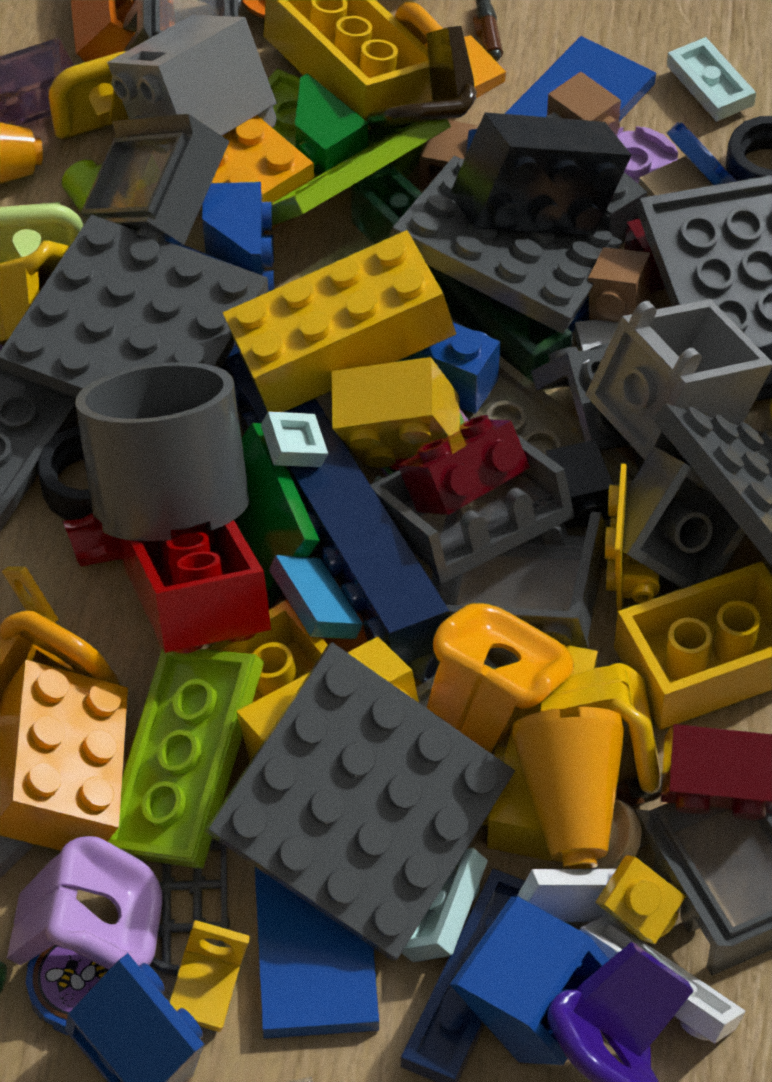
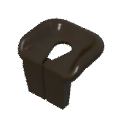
M462 26L447 27L426 33L432 101L398 105L371 111L367 116V122L372 129L396 128L417 122L460 118L468 112L475 102L477 92L474 86V77Z

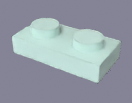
M706 37L668 52L667 67L716 122L755 105L756 92Z
M474 848L466 849L402 951V954L410 961L419 962L452 956L472 901L479 892V883L488 862Z

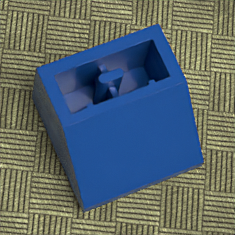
M261 182L211 183L202 203L205 253L248 271L268 277L267 292L274 290V270H265V267H273L274 239L273 235H264V231H272V203L262 202Z
M513 896L505 904L456 974L450 986L519 1063L564 1065L568 1058L563 1053L547 1020L549 1006L555 996L565 990H576L588 977L610 959L589 935L526 900Z
M128 953L120 958L68 1013L65 1031L107 1082H186L193 1077L202 1053L204 1043L200 1038L203 1037V1032L197 1021L187 1010L180 1008L176 1011L162 993L165 991V987L157 973L144 962L138 966Z

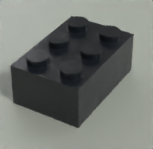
M484 112L450 195L474 229L595 235L632 155L606 122Z

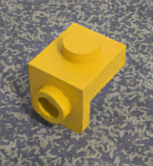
M625 855L595 903L625 925V930L630 932V934L641 941L656 944L659 938L664 937L674 927L679 915L677 910L686 896L638 858Z

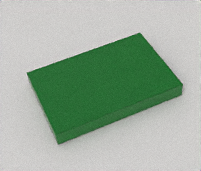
M252 422L241 438L249 504L245 511L234 521L264 571L268 607L271 609L282 593V590L269 571L275 555L308 557L320 540L287 467L273 464L261 428L262 423Z

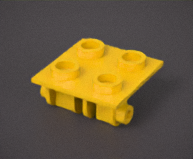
M621 464L620 485L609 486L608 516L611 519L610 527H606L605 559H608L606 591H616L617 612L622 610L623 598H632L640 604L654 599V596L660 591L659 574L622 552L627 493L626 464Z

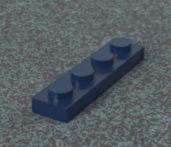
M494 868L492 869L459 936L454 952L449 957L401 1055V1068L435 1082L459 1081L485 1024L450 986V983L510 897L518 895L525 880Z

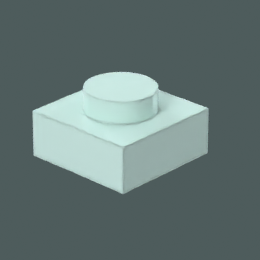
M268 412L261 428L274 465L322 466L328 456V451L315 414Z

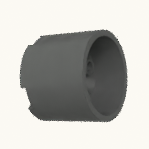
M192 362L148 364L124 369L101 377L78 393L75 406L93 517L102 522L104 533L116 538L132 541L172 540L171 530L188 529L205 523L206 528L212 531L235 520L245 511L249 504V492L234 380L228 372L215 366Z

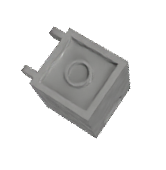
M191 15L107 62L113 76V89L122 100L129 119L190 114L221 136L256 115L272 128L276 124L277 118L273 105L277 103L245 17Z
M711 299L656 309L649 301H644L635 308L633 314L622 316L585 396L644 460L647 459L653 447L673 456L680 454L679 451L652 419L666 403L687 410L689 407H693L710 417L720 415L730 423L739 425L741 422H744L772 369V361Z

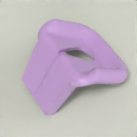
M83 836L69 841L62 848L60 854L54 857L19 893L14 918L15 926L12 929L7 959L22 965L56 945L72 950L108 970L127 953L138 966L143 962L150 965L155 955L163 901L162 890L157 877L144 862L99 837ZM82 890L97 894L112 901L118 912L117 923L110 925L99 919L76 899L77 891Z

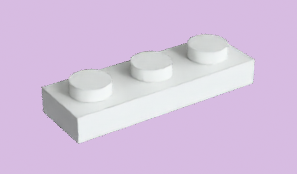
M602 916L581 927L580 931L589 935L609 959L614 957L630 942H633L660 963H663L686 979L694 991L674 1016L680 1020L682 1028L690 1035L701 1040H710L715 1044L736 1030L746 1012L744 1009L630 934V932L606 916Z

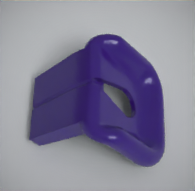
M630 942L588 977L576 990H565L555 996L549 1006L547 1020L565 1056L590 1082H659L651 1068L650 1045L694 990L686 979L663 963H660L635 943ZM601 1031L603 1036L606 1038V1040L611 1045L613 1050L616 1052L618 1057L621 1059L623 1064L619 1062L607 1050L603 1042Z

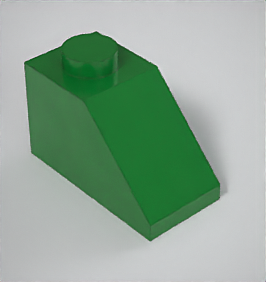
M308 73L300 77L295 118V147L314 163V173L319 176L368 147V122Z

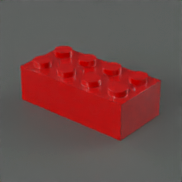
M234 520L212 531L206 528L205 523L188 529L171 530L172 540L167 541L120 539L124 568L164 653L172 651L176 653H191L201 649L205 644L224 640L242 642L253 638L256 633L272 630L264 571Z

